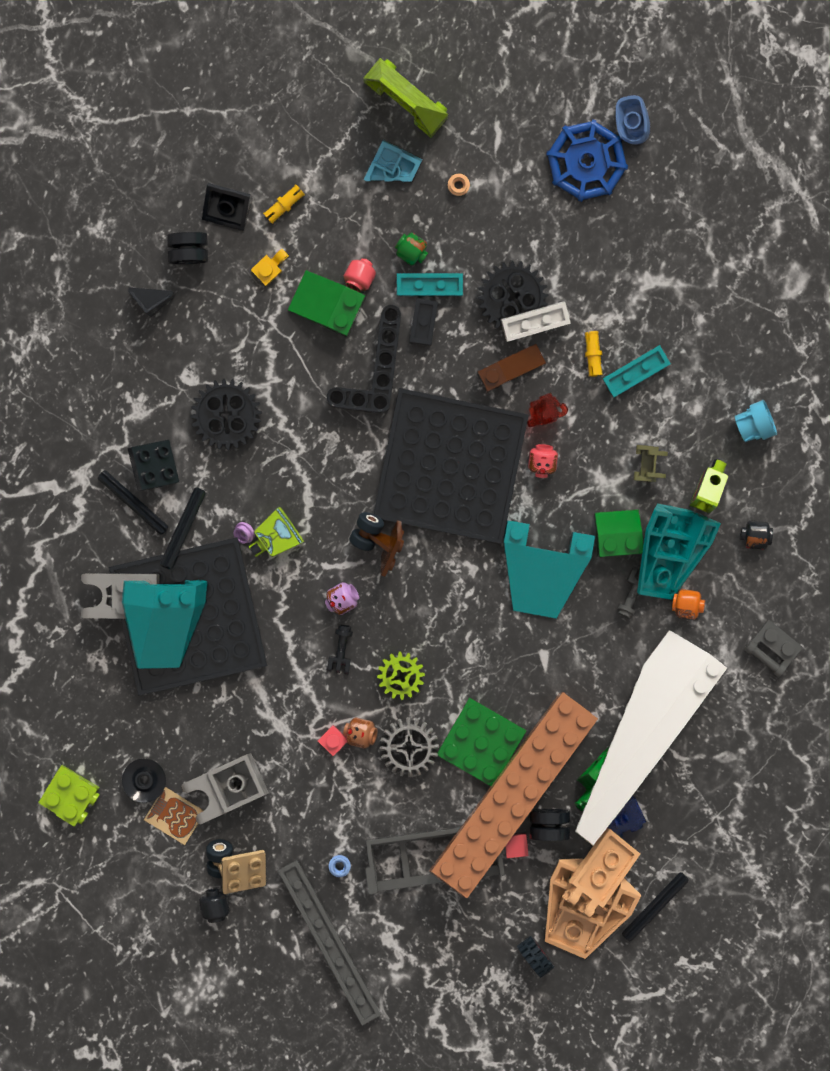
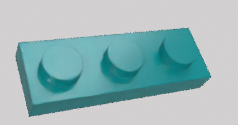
M397 273V296H463V273Z
M659 345L604 377L602 380L614 398L671 363Z

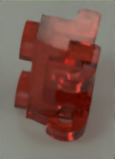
M552 393L540 396L539 400L529 403L531 407L529 411L532 418L527 421V424L531 428L553 423L568 413V407L564 403L560 404L556 397L552 396ZM560 407L562 412H559L557 408Z

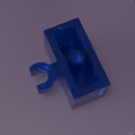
M634 795L631 796L607 827L619 837H623L622 833L628 830L634 832L643 828V823L646 822Z

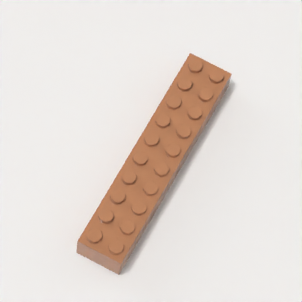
M564 692L559 693L429 872L462 897L468 898L598 718Z

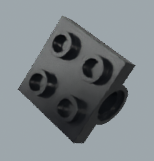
M169 440L127 448L138 491L155 489L179 482Z

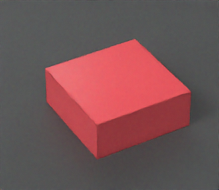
M526 833L514 834L505 846L506 857L529 856Z

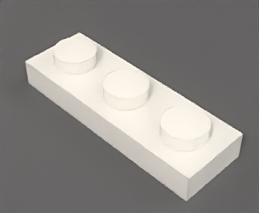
M564 301L501 319L507 342L571 324Z

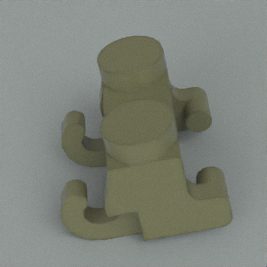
M636 445V454H642L640 472L634 471V480L656 482V478H666V474L655 473L657 456H668V452L658 451L659 447Z

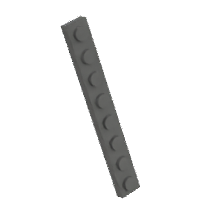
M298 859L278 869L282 880L361 1025L381 1016L375 1000Z

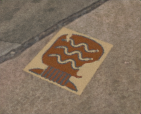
M165 787L144 820L185 845L198 825L196 816L204 810Z

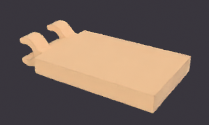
M607 828L568 881L573 886L565 891L562 898L568 903L575 905L581 896L586 901L582 902L577 910L583 915L591 917L597 906L604 908L640 856V853L611 829Z

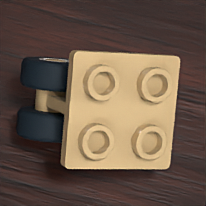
M213 840L207 845L206 855L210 860L207 862V872L214 878H222V891L224 894L266 885V854L264 850L233 856V846L226 840Z

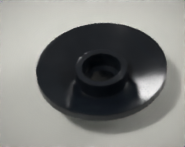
M146 758L137 759L131 762L124 770L122 786L125 793L132 800L147 803L157 799L162 794L166 786V775L163 768L157 762ZM142 776H147L149 778V782L147 784L142 783Z

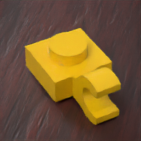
M283 249L279 250L272 259L266 255L251 271L267 286L282 272L278 266L289 255Z

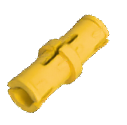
M295 184L282 198H277L278 201L263 213L264 216L268 218L272 213H275L268 219L273 224L285 211L289 212L291 210L290 207L305 196V194L301 190L294 196L300 189Z
M599 331L585 332L587 351L585 352V357H587L588 376H602V351H600Z

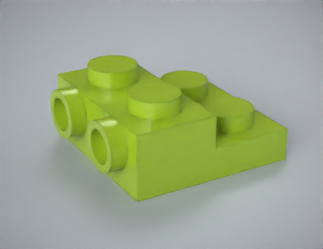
M61 765L38 803L75 827L78 823L82 825L88 813L85 811L89 804L93 806L100 795L97 791L100 787L66 766Z

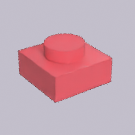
M332 725L318 742L334 756L347 743V740Z

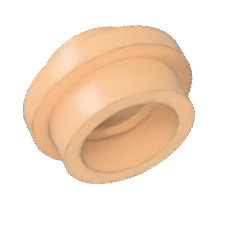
M455 174L448 181V189L455 196L465 195L469 190L470 182L463 174ZM460 181L462 182L463 187L461 189L455 188L454 184Z

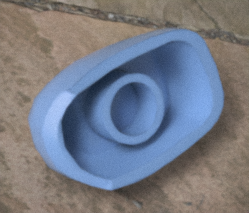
M636 95L620 98L616 103V124L620 138L633 145L644 143L650 134V120L645 103L640 96Z

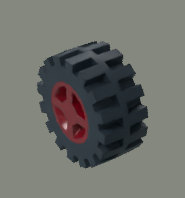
M529 936L517 946L520 953L540 978L554 968L550 959L532 936Z

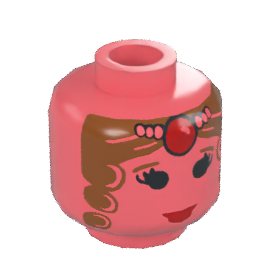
M545 444L536 445V448L531 449L529 453V470L535 473L536 477L547 478L548 474H553L557 469L558 453L553 450V446Z

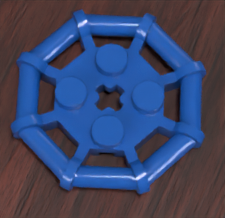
M593 119L590 122L562 127L558 138L546 153L552 172L553 185L562 188L581 202L584 199L608 194L610 196L624 171L628 170L620 135L614 134L597 123V120ZM590 131L589 137L576 139L573 134ZM594 133L600 134L609 142L604 144L594 138ZM567 138H569L572 144L566 153H560V149ZM611 146L614 147L617 162L610 161L608 148ZM585 154H588L589 158L593 157L594 161L590 163V166H586L585 163L582 164L581 162ZM557 158L564 159L567 172L561 175ZM608 168H616L608 182H606L603 176ZM571 176L574 180L581 183L580 189L564 179ZM599 181L602 187L585 190L586 183Z

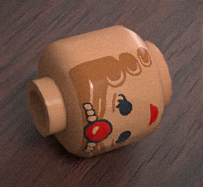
M355 717L350 723H346L343 735L346 736L349 745L366 749L375 743L378 730L372 721Z

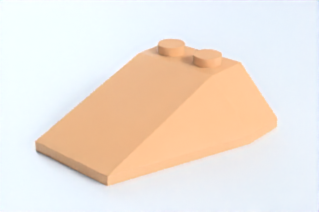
M559 859L550 879L545 942L586 959L632 915L641 894L624 878L604 908L597 906L591 917L583 915L577 909L582 902L586 901L580 896L578 902L573 905L564 900L562 896L566 890L573 886L568 881L584 859Z

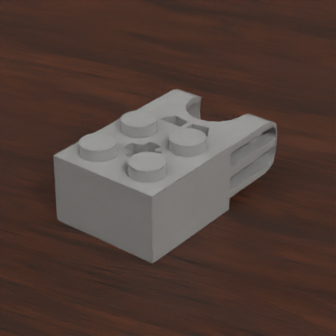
M82 574L81 581L84 584H91L100 588L102 601L96 607L82 609L81 617L126 619L122 605L124 581H146L150 584H159V574Z
M251 753L194 778L181 786L183 792L189 793L201 790L208 795L209 805L207 809L196 816L198 824H203L269 794ZM236 777L242 781L241 788L234 785L237 781Z

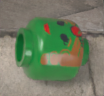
M404 233L395 246L397 257L411 266L415 265L417 261L422 263L428 255V252L425 251L427 242L414 233H409L408 235Z

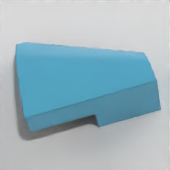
M383 140L364 180L412 182L423 159Z

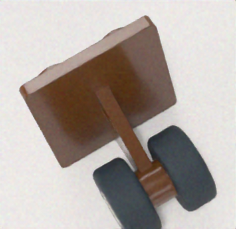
M363 512L357 519V526L360 529H354L349 540L353 546L360 550L371 551L375 544L384 549L381 555V576L385 577L388 570L392 571L396 561L394 558L396 552H401L404 540H402L404 530H402L401 521H396L389 536L381 533L384 522L380 517L372 513Z

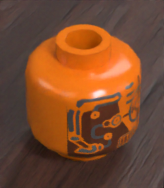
M681 589L678 594H674L672 611H675L677 617L694 620L698 617L699 613H704L705 600H701L700 592Z

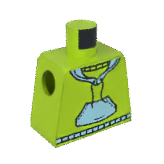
M279 507L254 531L259 540L251 544L249 548L255 557L266 550L273 557L303 543L304 540L283 509Z

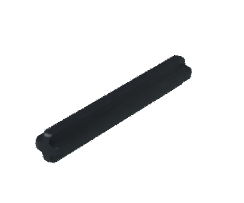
M104 470L99 474L98 480L157 533L162 535L167 531L168 525L109 472Z
M197 487L194 488L160 562L162 567L172 569L206 493L204 490Z
M682 872L678 873L622 932L623 937L629 942L632 941L688 883V877Z

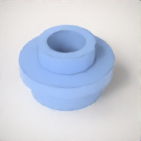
M336 855L329 862V871L335 877H344L350 871V861L343 855ZM342 862L344 868L341 870L337 869L336 863Z

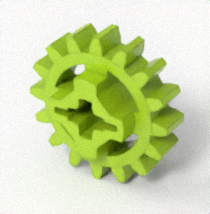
M399 651L398 657L391 653L390 661L383 659L385 667L379 666L378 668L380 671H383L382 674L377 675V678L383 679L379 686H386L384 693L387 694L391 691L392 698H395L397 694L400 695L401 700L404 699V694L411 698V691L419 692L417 685L424 684L420 677L425 676V673L419 672L423 665H416L418 658L415 657L411 660L410 653H407L406 657H402L401 651ZM399 661H406L412 666L408 668L401 666ZM392 665L393 673L386 678L387 669ZM398 670H401V672L411 671L407 673L404 681H401V679L391 680L397 676ZM416 673L415 682L410 686V676ZM394 683L401 685L403 690L394 689L390 685Z

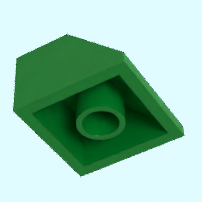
M639 509L595 513L598 557L643 553V534Z

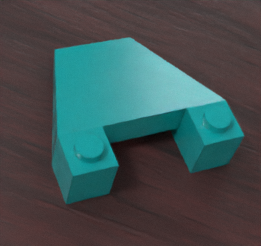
M507 520L503 544L513 611L557 619L592 557L595 536L572 532L567 554L526 546L530 524Z

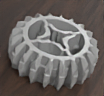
M407 717L406 724L404 725L402 720L398 719L399 727L391 723L390 727L393 731L384 730V733L389 737H381L380 739L381 742L387 743L386 746L382 745L379 748L381 751H387V753L381 755V758L386 759L389 757L390 760L385 763L386 767L393 763L392 772L395 773L397 768H400V776L404 775V770H408L409 777H412V770H416V774L419 776L421 775L420 767L427 772L429 768L426 763L434 765L435 762L430 756L438 757V753L432 751V749L439 748V744H432V741L437 740V735L430 737L429 734L433 732V728L425 731L424 728L427 723L423 722L421 727L418 726V718H415L414 724H410V717ZM405 730V740L402 743L391 744L394 736L400 731ZM412 730L420 732L425 737L427 743L414 741ZM408 736H410L411 744L416 746L415 750L412 749L411 758H409L407 749L398 748L406 745ZM427 750L425 757L420 762L413 764V755L418 751ZM391 751L404 753L407 765L397 761Z

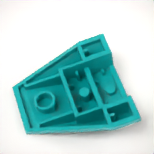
M657 503L645 531L637 593L672 600L674 594L678 592L713 544L721 523L688 509Z
M185 580V584H150L146 581H124L122 605L138 669L180 667L205 605L206 580Z

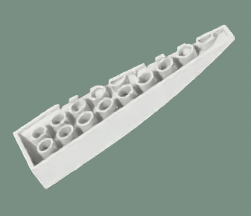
M669 630L641 669V674L634 686L631 698L625 708V713L618 725L604 764L600 769L588 803L575 830L577 834L591 845L596 843L726 671V666L709 653Z

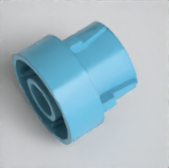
M764 400L751 404L746 412L735 416L744 442L760 438L765 440L777 435L773 418Z

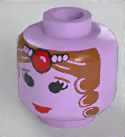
M342 582L327 591L325 604L329 611L343 615L357 606L359 595L352 584L348 585Z

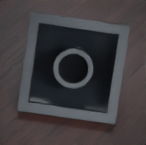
M208 183L201 220L244 231L253 198L251 194Z

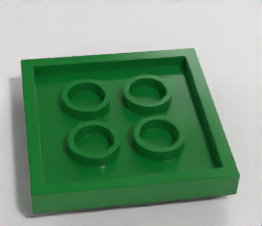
M469 697L437 753L439 757L492 786L508 764L527 730Z

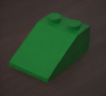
M306 270L288 311L348 338L366 296Z

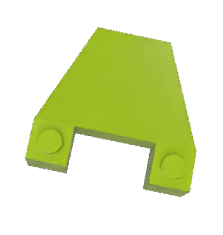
M379 58L363 78L364 83L381 96L385 92L414 116V124L432 138L448 119L447 108L438 101L435 104L395 70L397 67L388 59L384 61Z

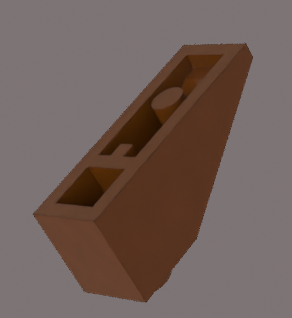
M534 344L478 371L477 374L488 393L546 364L537 344Z

